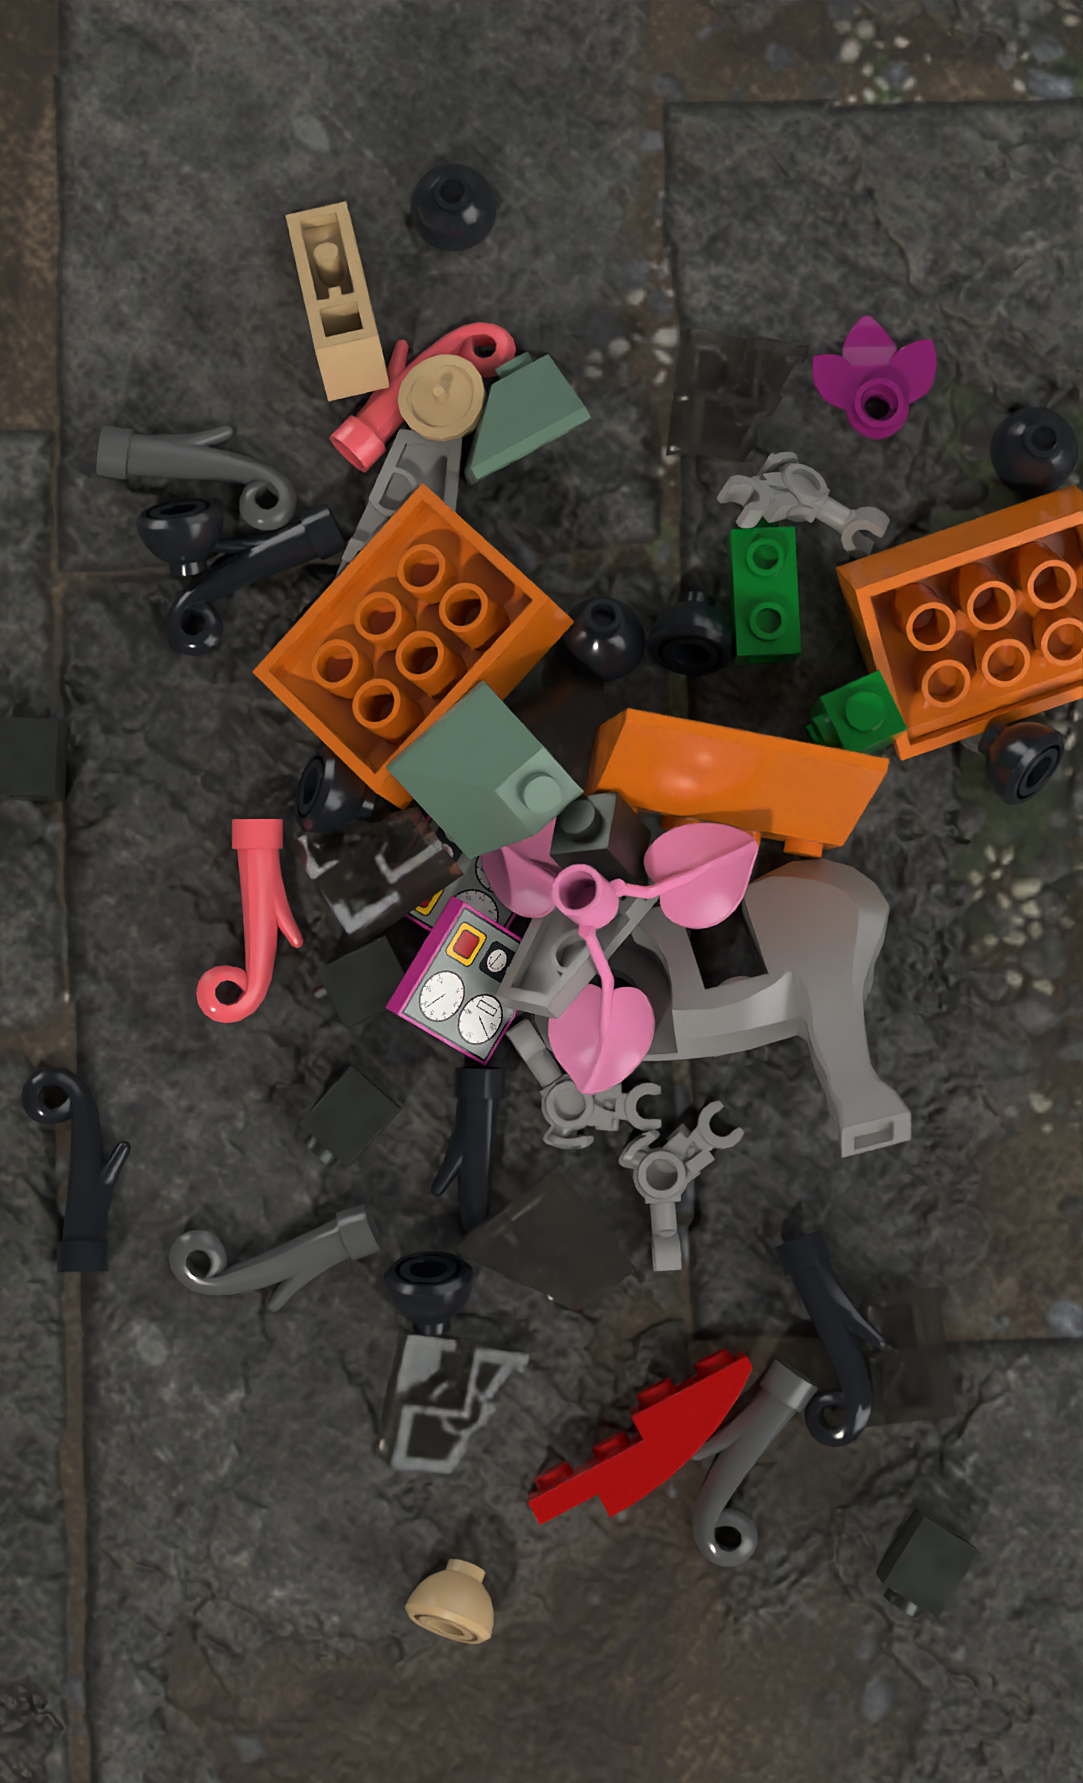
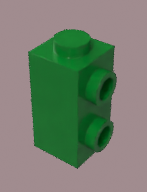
M763 517L752 528L741 527V529H731L727 539L730 621L735 638L733 665L795 663L801 654L795 526L779 527V521L768 523Z
M880 670L821 696L808 713L811 724L804 726L810 744L866 755L891 745L907 730Z

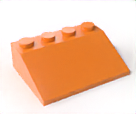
M422 483L252 673L375 793L404 810L414 798L385 766L482 679L503 701L570 628L574 621L551 598Z
M1075 485L835 567L850 623L868 674L880 670L907 727V730L893 742L897 756L901 761L986 732L989 727L998 721L1009 724L1083 698V492Z
M627 708L595 728L583 796L618 792L636 814L661 818L660 829L669 831L679 826L695 823L729 825L753 836L757 841L758 847L760 846L761 837L785 842L783 850L785 853L808 858H821L823 849L829 850L844 845L885 777L889 759Z

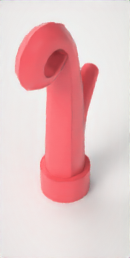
M485 322L461 326L440 338L416 357L407 367L406 361L409 346L406 340H398L387 367L390 387L374 391L355 417L350 415L330 435V441L339 453L354 467L362 472H367L386 452L385 444L405 421L400 414L397 397L401 382L413 367L423 360L437 355H458L470 361L482 377L498 376L495 369L515 358L516 347L514 339L509 332L497 324ZM489 345L496 349L490 357L481 358L475 355L476 347Z
M232 819V849H237L245 938V971L228 965L215 966L206 971L199 980L196 991L198 1005L203 1013L214 1021L222 1023L239 1022L254 1013L265 999L272 980L277 950L278 927L291 946L299 948L304 944L303 935L288 903L282 878L279 849H283V819ZM229 980L234 982L242 990V993L234 1002L223 1004L215 997V989L220 982Z

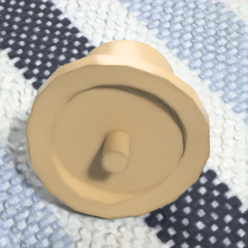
M441 354L423 360L409 371L401 382L397 399L400 414L412 431L428 440L446 442L461 438L462 436L465 438L475 430L484 412L486 391L482 376L470 361L458 355Z

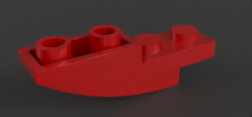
M727 1347L722 1348L693 1364L697 1374L674 1386L671 1378L668 1377L650 1385L636 1395L640 1404L629 1409L631 1417L640 1432L639 1434L630 1439L625 1431L613 1434L591 1448L594 1458L571 1469L568 1461H564L537 1475L533 1479L537 1488L528 1492V1503L539 1525L596 1495L599 1496L611 1518L644 1498L669 1479L703 1446L719 1427L739 1397L753 1369L744 1351L741 1350L731 1356Z

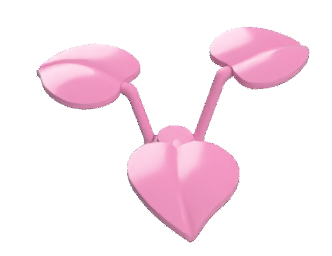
M556 817L535 836L480 855L487 880L498 900L507 909L523 917L541 918L547 916L557 907L563 914L579 925V936L585 940L601 977L602 988L593 984H587L559 1019L549 1017L548 1037L552 1051L580 1093L585 1095L600 1093L615 1086L629 1076L647 1054L655 1030L654 1011L648 996L635 987L614 989V977L597 939L596 929L607 925L614 918L619 906V897L623 895L644 899L660 896V905L665 916L673 923L682 927L692 929L708 928L725 920L735 911L743 899L757 856V841L747 832L729 825L695 823L679 826L663 833L647 849L644 857L645 870L655 883L650 886L628 884L621 879L608 882L595 869L584 864L572 865L562 870L549 855Z

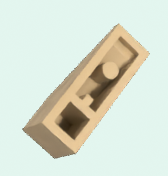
M344 201L286 215L314 348L328 401L389 388L390 382L347 202Z

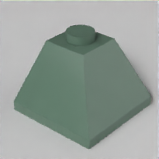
M526 352L495 369L500 380L492 384L487 390L484 412L478 421L463 472V477L468 486L574 430L591 418L585 405L549 354L533 361L529 352Z
M483 679L385 766L469 859L535 836L583 793L567 772Z

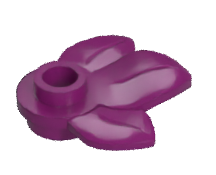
M865 315L860 318L848 333L842 348V356L822 354L813 357L812 378L814 387L825 402L845 411L850 426L859 435L875 440L885 439L901 429L907 419L909 405L930 391L936 373V350L932 340L923 339L910 343L897 351L895 343L887 332L872 317ZM870 400H879L885 404L887 415L880 419L872 418L867 414L865 404Z

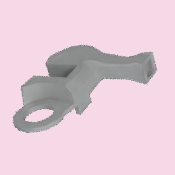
M822 858L792 861L768 872L747 885L741 900L742 916L760 976L752 978L747 976L733 977L725 980L717 987L705 990L686 927L673 923L665 916L661 907L651 908L607 960L613 976L623 978L632 986L644 992L652 1005L655 1017L654 1036L648 1052L642 1061L717 1057L754 1049L798 1035L807 1041L817 1077L826 1094L829 1114L837 1131L842 1158L911 1140V1112L896 1091L879 1079L871 1066L864 1023V1005L873 985L874 964L885 939L890 911L889 904L877 885L854 867ZM534 1014L536 1028L546 1047L552 1051L548 1037L549 1017Z

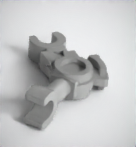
M780 452L775 455L771 453L756 476L751 478L741 475L731 476L717 496V500L720 503L736 502L744 507L735 521L742 528L754 527L762 516L768 523L784 519L795 522L809 521L812 523L817 518L842 535L843 548L856 559L869 556L874 542L868 537L863 536L859 530H868L881 538L890 521L889 517L878 508L861 507L857 510H851L829 497L830 489L827 488L822 476L811 467L799 464L797 455L794 452Z
M525 1018L505 1032L514 1048L542 1086L539 1090L542 1096L541 1111L545 1120L550 1124V1127L543 1135L545 1143L561 1149H581L593 1143L594 1137L587 1134L577 1135V1130L588 1125L595 1126L597 1130L619 1131L620 1119L627 1120L632 1126L643 1131H653L661 1127V1119L641 1118L636 1111L638 1099L647 1094H661V1086L651 1082H640L633 1085L627 1092H621V1083H618L597 1094H582L577 1090L568 1073L562 1072L528 1019Z
M720 1100L711 1102L700 1111L697 1117L696 1128L692 1132L682 1123L666 1138L668 1142L662 1148L650 1149L648 1145L660 1136V1132L658 1130L645 1132L633 1139L625 1147L618 1159L619 1165L633 1169L632 1178L635 1188L644 1198V1204H650L653 1271L682 1269L675 1202L681 1201V1194L684 1192L687 1184L700 1174V1170L715 1160L709 1152L710 1150L730 1148L738 1143L744 1134L741 1127L733 1130L726 1137H719L712 1133L709 1125L710 1119L724 1107Z

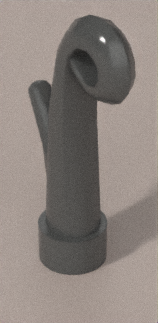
M224 425L191 434L158 436L133 434V429L102 426L97 452V476L127 480L128 475L207 480L244 485L245 487L240 497L239 510L243 519L248 524L260 530H275L285 526L293 518L297 508V495L291 481L278 469L254 458L211 448L214 445L229 440L233 436L231 426ZM269 492L278 503L271 509H261L255 502L261 495Z
M366 1202L337 1212L336 1219L271 1250L227 1267L225 1248L220 1239L211 1232L203 1230L188 1231L179 1236L171 1246L168 1259L170 1269L180 1283L193 1292L205 1295H231L261 1289L281 1282L267 1303L268 1310L276 1312L298 1290L327 1269L349 1258L355 1261L382 1251L383 1246L372 1212ZM195 1250L205 1251L211 1259L209 1269L204 1270L195 1267L189 1259V1253Z
M778 1358L774 1360L761 1380L760 1385L762 1387L746 1407L727 1425L710 1436L697 1453L691 1457L692 1460L699 1461L721 1452L709 1471L697 1498L692 1518L693 1538L701 1554L711 1563L722 1567H735L746 1562L754 1553L758 1543V1533L753 1521L744 1513L724 1507L769 1445L797 1411L803 1413L819 1388L806 1375ZM721 1526L737 1528L740 1532V1538L736 1544L730 1546L722 1545L715 1539V1528Z

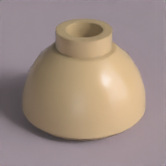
M449 1559L445 1570L428 1576L411 1593L405 1605L409 1618L428 1631L459 1642L479 1644L490 1639L494 1625V1610L491 1598L482 1584L485 1571L472 1563L458 1559Z

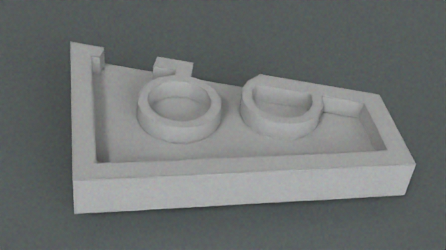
M399 429L368 498L369 502L353 538L351 537L343 554L342 563L334 580L422 483L456 512L463 436L458 439L441 442L425 439L412 430Z
M645 870L642 886L655 884ZM624 895L619 897V906L614 918L607 925L596 929V936L606 960L611 957L660 896L652 899ZM557 907L547 916L532 918L495 996L507 1008L559 1019L598 972L585 940L579 936V925L563 914Z

